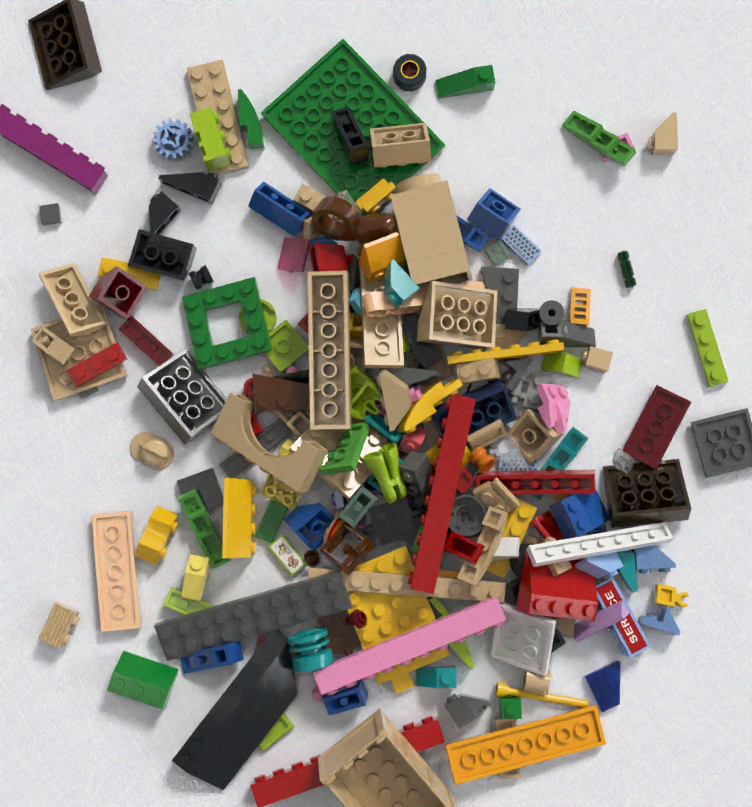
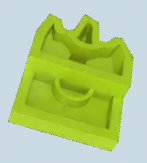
M355 365L351 370V415L355 419L364 420L366 410L374 415L381 412L375 400L381 401V395L383 394L374 380Z

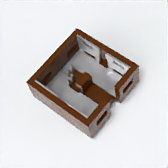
M344 522L319 551L347 575H350L358 566V561L361 557L365 558L375 546L365 535L347 522Z

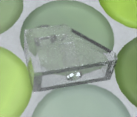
M511 433L489 445L490 449L488 451L490 455L497 459L498 462L523 470L529 468Z

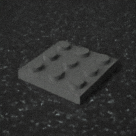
M748 408L690 422L705 478L752 467V422Z

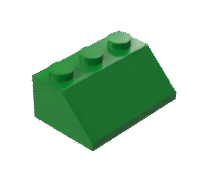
M123 651L112 673L107 691L163 710L167 706L179 669Z

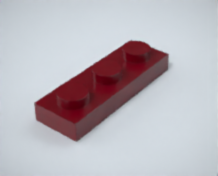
M132 315L119 328L128 339L158 366L168 361L174 355Z

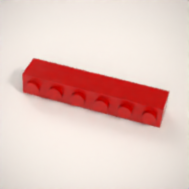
M595 470L488 471L486 473L478 471L476 474V487L488 481L492 482L497 477L512 494H595L596 490Z

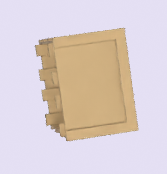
M380 708L318 757L320 781L324 786L327 785L343 803V807H457L453 793Z

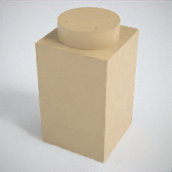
M431 173L411 177L396 185L397 194L390 196L411 279L418 287H429L430 281L459 284L473 280L448 181H441L439 174Z

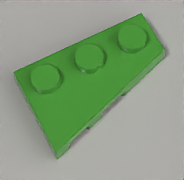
M367 422L352 424V429L345 431L338 441V448L327 456L329 460L326 465H321L318 469L321 476L355 471L370 429Z

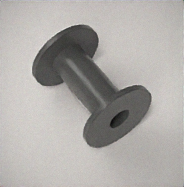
M554 300L546 301L540 307V319L547 325H557L564 318L563 306Z

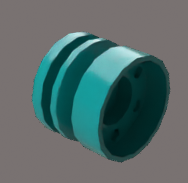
M309 628L287 637L288 644H294L289 647V651L299 652V654L291 659L294 672L314 671L334 663L332 649L322 648V646L330 642L329 638L325 637L328 635L327 628Z

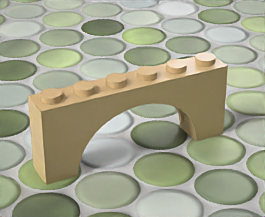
M230 393L211 434L217 437L216 440L230 446L231 451L245 456L246 461L260 466L259 469L261 471L272 474L276 481L287 484L291 491L295 493L308 492L328 450L315 441H303L301 446L288 456L279 457L273 455L261 446L254 435L251 424L254 402L241 393Z

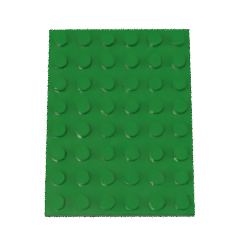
M344 39L338 42L261 112L263 118L338 197L354 206L359 216H364L365 214L356 205V201L380 180L385 179L388 183L392 182L396 186L398 183L413 177L428 163H409L404 166L390 165L385 168L374 167L370 129L424 122ZM345 107L350 108L368 144V162L350 166L343 152L331 111ZM427 126L432 160L445 148V144Z

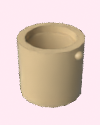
M525 669L523 692L547 695L550 685V670H548L545 676Z

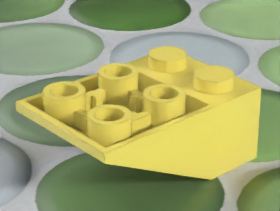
M288 438L277 456L285 457L292 454L289 449L295 441ZM270 473L260 491L264 496L292 511L303 492L295 493L291 491L287 484L276 481Z

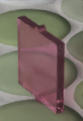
M297 236L295 238L284 237L277 269L290 273L293 271L304 272L311 240L300 239Z

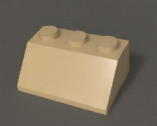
M426 123L370 129L374 167L385 168L390 165L404 166L409 163L422 164L431 161L430 139Z

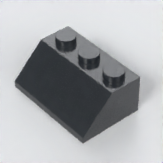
M138 229L128 266L184 281L192 267L197 249L192 243Z

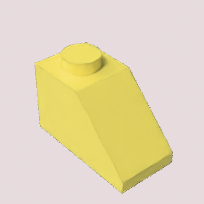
M190 554L181 598L201 602L210 568L209 558Z

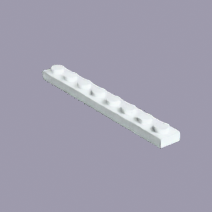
M666 522L529 545L526 550L533 567L670 543L673 537Z

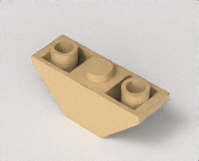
M382 370L379 376H377L378 387L382 388L383 393L381 395V404L386 409L384 420L386 426H389V430L394 431L412 405L410 391L407 384L387 370Z

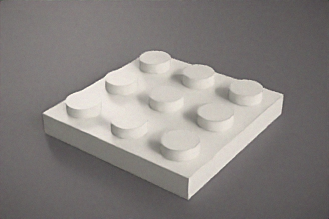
M501 602L500 605L506 620L503 621L504 624L495 628L491 657L545 676L548 673L556 621L541 615L524 613L516 610L515 606Z

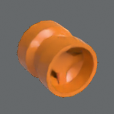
M482 446L474 449L468 459L473 465H477V469L481 473L488 472L496 462L491 455L487 454V451Z

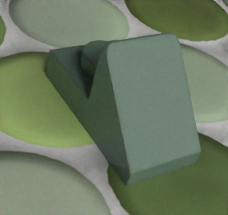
M361 486L340 512L339 517L352 527H355L376 501L377 497Z

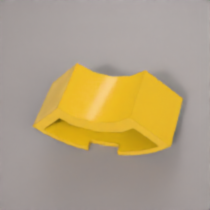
M156 506L138 543L135 557L157 565L160 558L164 559L168 551L166 546L172 533L175 534L179 525L176 522L178 514Z

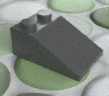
M406 367L379 368L380 371L375 373L377 377L382 370H387L408 386L414 387L443 377V374L438 371Z

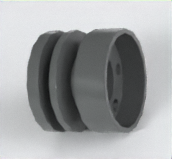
M461 495L454 498L448 529L466 538L474 537L480 533L484 527L482 521L486 515L482 502L471 495ZM469 513L470 521L462 522L461 515Z

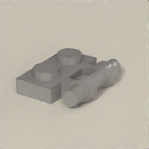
M526 370L510 393L511 402L513 405H517L519 399L524 400L522 408L539 412L538 407L542 406L543 402L536 387L540 384H550L552 375L533 370L532 376L528 377L526 376ZM523 383L529 385L527 393L521 391Z

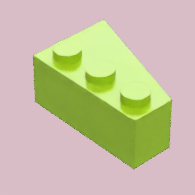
M211 107L190 113L189 115L208 171L211 172L229 166V159L232 156L229 147L225 148L223 141H226L223 129L219 130L217 125L220 123L218 113H213Z

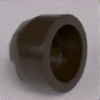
M309 550L304 554V560L308 566L316 567L319 564L320 556L318 551Z

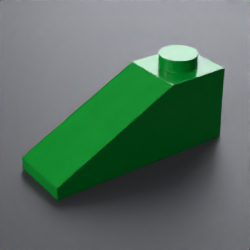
M493 66L474 67L437 79L438 98L494 90L496 82Z

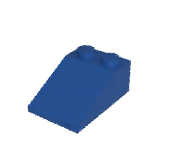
M595 490V494H572L549 506L564 539L580 537L609 520V515L597 490Z

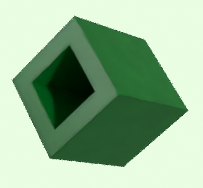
M508 696L499 698L500 717L502 720L522 719L520 697Z

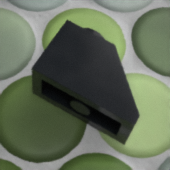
M162 191L159 194H155L149 204L150 232L158 235L181 211L179 206Z
M507 309L503 317L505 329L525 332L537 329L541 320L539 316L540 309Z

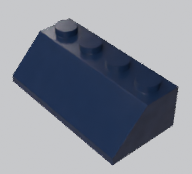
M498 379L461 395L476 399L468 436L499 419L503 425L517 419L507 387ZM447 402L434 407L437 412L431 415L435 428L441 437L444 436L445 429H441L443 417L447 418L449 410L445 409Z

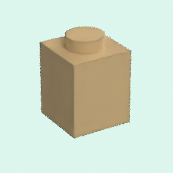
M590 346L587 351L584 350L581 360L584 362L583 367L606 373L609 370L613 352Z

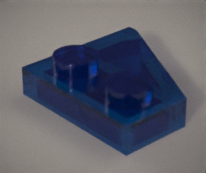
M619 660L584 675L601 712L620 704Z

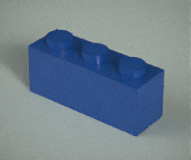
M264 181L254 190L248 205L249 208L294 237L302 231L304 220L308 219L311 213Z

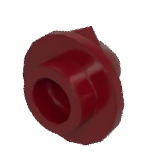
M355 609L345 619V623L356 626L358 629L364 628L367 625V616L363 611Z

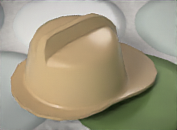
M141 432L131 440L130 452L135 459L154 469H164L173 461L174 449L166 440L149 432Z

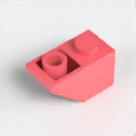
M416 425L417 429L408 434L405 432L398 447L399 458L404 460L411 451L418 452L428 432L427 430Z

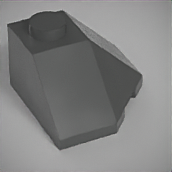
M461 693L458 695L452 694L446 699L447 703L444 704L459 729L476 719L480 715L481 708L485 710L491 705L488 699Z

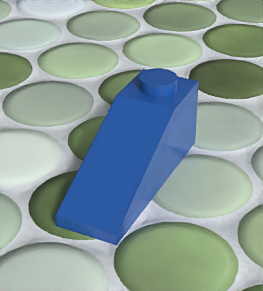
M240 641L196 651L193 654L180 657L184 674L230 665L244 660Z

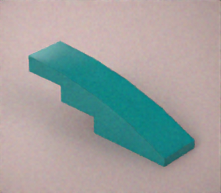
M573 426L539 470H564L589 437ZM545 494L532 495L540 501Z

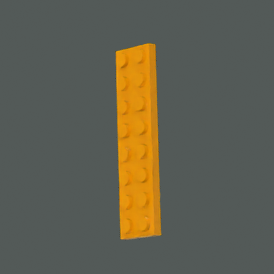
M591 705L447 743L445 747L453 781L457 785L606 744L597 705Z

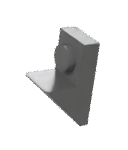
M531 357L499 360L509 368L501 376V382L506 385L507 390L512 391L533 361Z

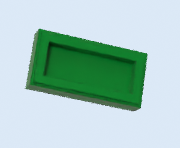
M271 500L255 536L272 543L289 508Z

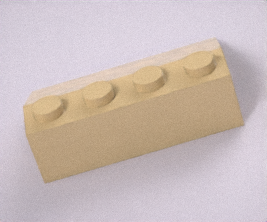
M430 281L418 320L417 341L475 349L495 347L497 290Z

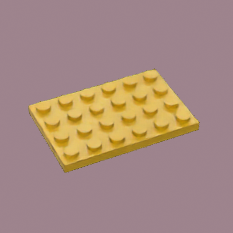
M405 545L359 564L354 571L409 575L410 572L414 573L415 567ZM348 591L353 605L351 609H347L349 615L355 609H359L367 616V625L364 628L358 629L354 626L363 649L436 620L429 601L425 596ZM436 648L429 651L430 654L426 657L419 658V656L411 659L412 662L401 666L399 663L394 665V669L389 672L382 673L380 671L375 673L377 685L449 656L448 648L437 651Z

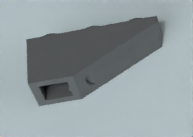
M540 320L537 330L540 345L547 344V341L559 340V343H564V347H596L595 331L593 328L563 320L557 325H547Z
M411 451L399 465V469L412 506L416 509L423 507L424 511H427L428 506L424 505L426 495H431L429 482L432 468L428 455Z

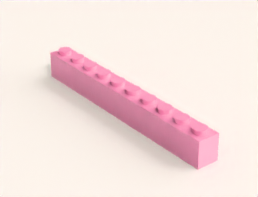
M496 595L336 660L327 667L314 670L313 675L321 695L327 693L329 696L337 693L340 687L345 686L349 688L356 685L357 680L363 678L366 681L375 677L377 672H389L394 669V665L399 663L401 666L412 662L411 659L416 656L423 658L428 656L431 650L436 648L437 651L443 650L448 647V643L453 641L460 643L467 639L466 636L474 634V636L480 635L485 632V628L502 626L506 617Z

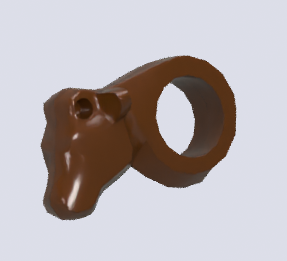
M332 196L323 198L314 209L311 220L314 228L326 238L337 241H357L359 243L358 256H361L364 244L388 236L394 231L397 223L396 217L390 213L384 215L370 213L359 216L352 204L342 198ZM328 214L337 216L343 222L335 221L334 219L330 218Z

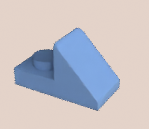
M663 606L659 621L657 620L658 616L648 613L646 617L642 615L639 617L638 623L680 635V630L668 607Z

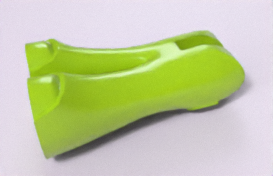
M396 443L384 445L379 449V452H370L363 456V462L377 479L388 504L396 502L397 497L402 499L407 496V489L399 469Z

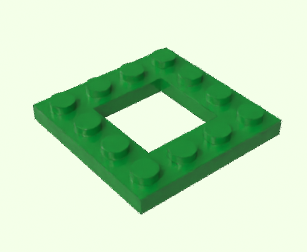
M255 277L182 296L199 370L273 351ZM241 302L249 336L213 345L206 311Z

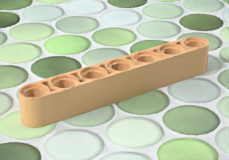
M469 282L458 284L485 289L483 282ZM419 287L420 289L415 296L398 309L388 301L384 291L367 293L362 296L366 316L380 317L421 312L428 287Z

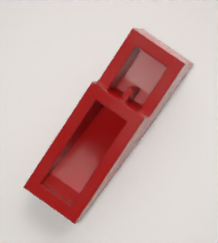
M448 530L443 551L476 564L485 546Z

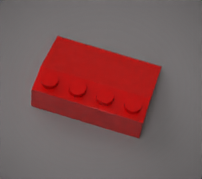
M526 550L516 610L533 615L595 621L598 605L595 577L577 569L574 565L585 558L570 560L569 563L572 568L554 577L548 565L533 567Z

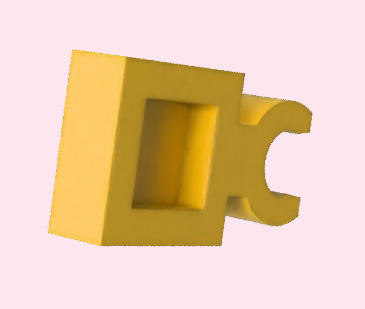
M656 584L653 604L673 608L676 604L679 608H684L688 604L683 603L681 597H689V594L686 592L677 594V588Z

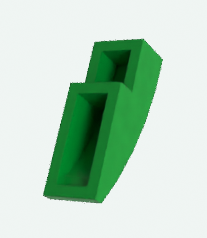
M238 89L241 131H247L250 149L265 148L263 133L255 109L243 90Z

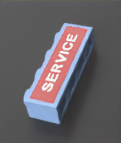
M605 578L596 583L598 604L601 608L599 611L619 601H623L629 611L623 620L608 627L613 638L617 637L620 642L618 648L621 653L631 658L651 647L614 578Z

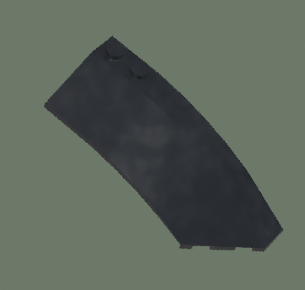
M274 630L268 635L172 759L186 773L224 790L297 696L295 672L291 660V652L289 651L291 644H288L286 636L278 630Z

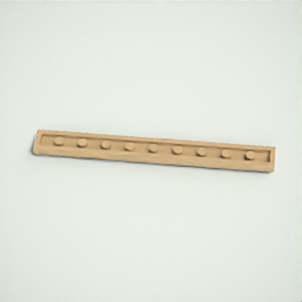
M309 567L308 579L341 569ZM341 570L348 591L483 601L497 595L499 602L503 603L505 599V582L480 580L474 586L458 578L437 577L434 594L410 589L411 584H407L409 575L353 570L350 575H347Z

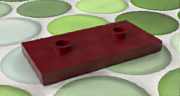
M656 385L621 453L657 470L691 405V401Z

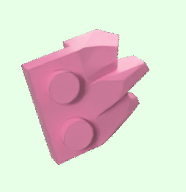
M540 384L536 389L543 405L538 407V410L548 429L554 427L559 435L567 429L570 408L568 392L563 385Z

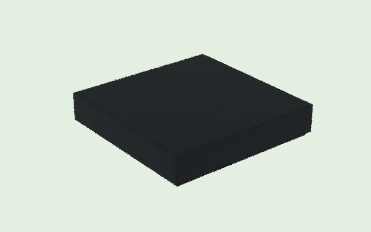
M214 468L177 481L181 495L196 488L207 511L223 505L224 496Z

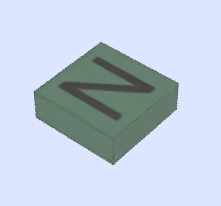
M501 239L484 250L494 266L511 256Z

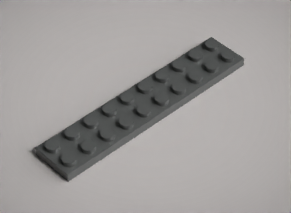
M337 570L155 623L154 628L166 660L170 661L193 654L196 651L229 644L351 609L353 605L341 570Z

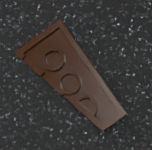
M252 373L254 412L310 409L309 384Z

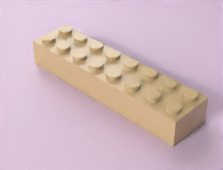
M347 271L308 272L310 430L352 429L349 273Z

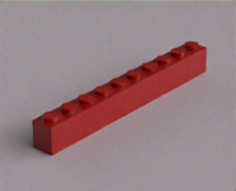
M452 394V399H447L445 409L449 410L447 418L443 417L441 429H445L444 436H439L437 448H440V454L435 456L433 463L436 473L435 476L431 475L429 487H432L431 495H426L424 506H428L427 514H422L420 523L424 528L422 534L418 533L416 545H420L419 551L413 555L412 564L415 565L414 573L410 572L407 583L411 584L410 589L431 594H434L476 401L474 398Z
M425 717L421 719V723L414 725V722L403 725V729L399 730L417 752L445 743L437 717ZM321 755L311 757L310 762L304 764L302 761L296 762L291 765L292 768L284 770V768L272 771L273 775L265 777V774L255 777L250 786L257 807H263L323 786L324 784L320 781L318 757Z

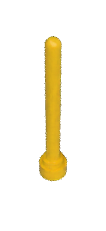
M497 682L495 697L504 698L510 695L578 707L589 706V702L584 699L553 694L540 695L523 692L522 689L510 688L504 682Z

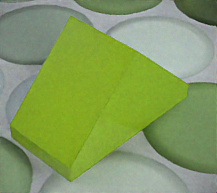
M568 353L544 354L541 371L579 378L582 359Z

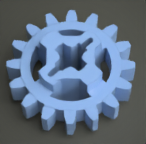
M169 119L168 124L162 121L163 126L157 125L158 132H153L154 137H156L152 140L153 144H156L155 150L160 151L161 157L166 154L167 160H170L171 156H173L176 161L179 155L184 158L183 153L189 154L188 147L194 146L190 142L194 140L193 135H189L192 133L191 129L187 128L185 122L181 124L179 119L175 123H173L172 119ZM170 134L175 138L177 145L171 141Z

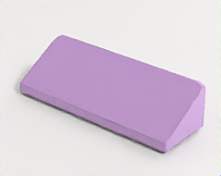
M619 601L597 612L595 621L581 620L577 622L574 626V641L579 642L623 620L629 613L623 601Z

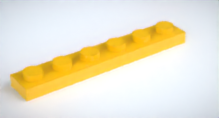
M550 340L544 345H540L539 342L528 343L527 347H520V344L510 345L509 349L501 350V347L489 348L490 351L482 352V349L470 350V354H463L462 351L452 352L451 356H447L448 365L452 366L491 358L502 360L564 352V343H559V340Z

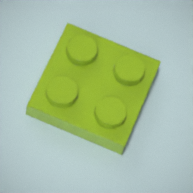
M284 320L269 333L273 351L266 352L265 354L282 373L309 351V346L290 323Z

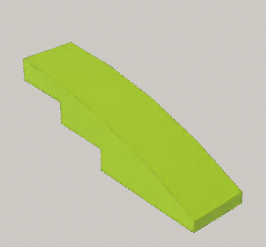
M436 597L429 599L433 606L441 613L437 619L449 615V612ZM453 641L448 643L472 670L474 664L466 642L456 643Z

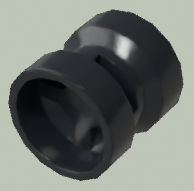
M206 265L200 267L198 271L188 273L196 290L201 289L205 284L214 282Z

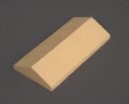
M75 263L39 273V277L69 336H87L106 325L95 301L88 297L90 292Z

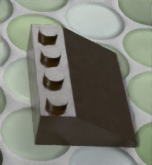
M63 0L28 20L46 90L83 81L102 72L84 2L79 0Z
M679 459L662 460L657 470L642 463L603 466L607 509L611 528L689 519L692 508Z

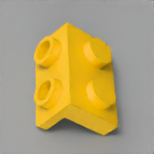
M382 179L356 201V205L365 215L377 213L383 203L391 201L390 195L396 193V186L392 182L388 183L385 179Z

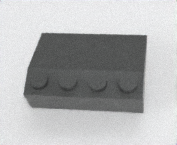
M186 349L143 376L137 386L184 445L194 440L217 421L227 400L204 370L198 369L197 362Z

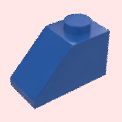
M363 679L357 680V684L352 687L346 688L343 686L338 688L339 691L329 696L326 694L322 697L329 716L366 705L369 693Z

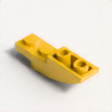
M460 379L451 380L445 385H442L441 382L432 383L424 389L421 398L412 403L410 409L400 421L397 431L408 434L417 429L416 425L420 422L423 424L431 420V415L437 412L434 407L444 402L443 398L447 395L451 397L452 394L459 392L457 389L463 386Z

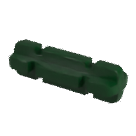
M621 251L617 256L619 261H621L620 267L623 278L626 279L624 281L626 288L636 286L637 283L635 278H633L634 272L631 261L628 260L630 258L628 251Z

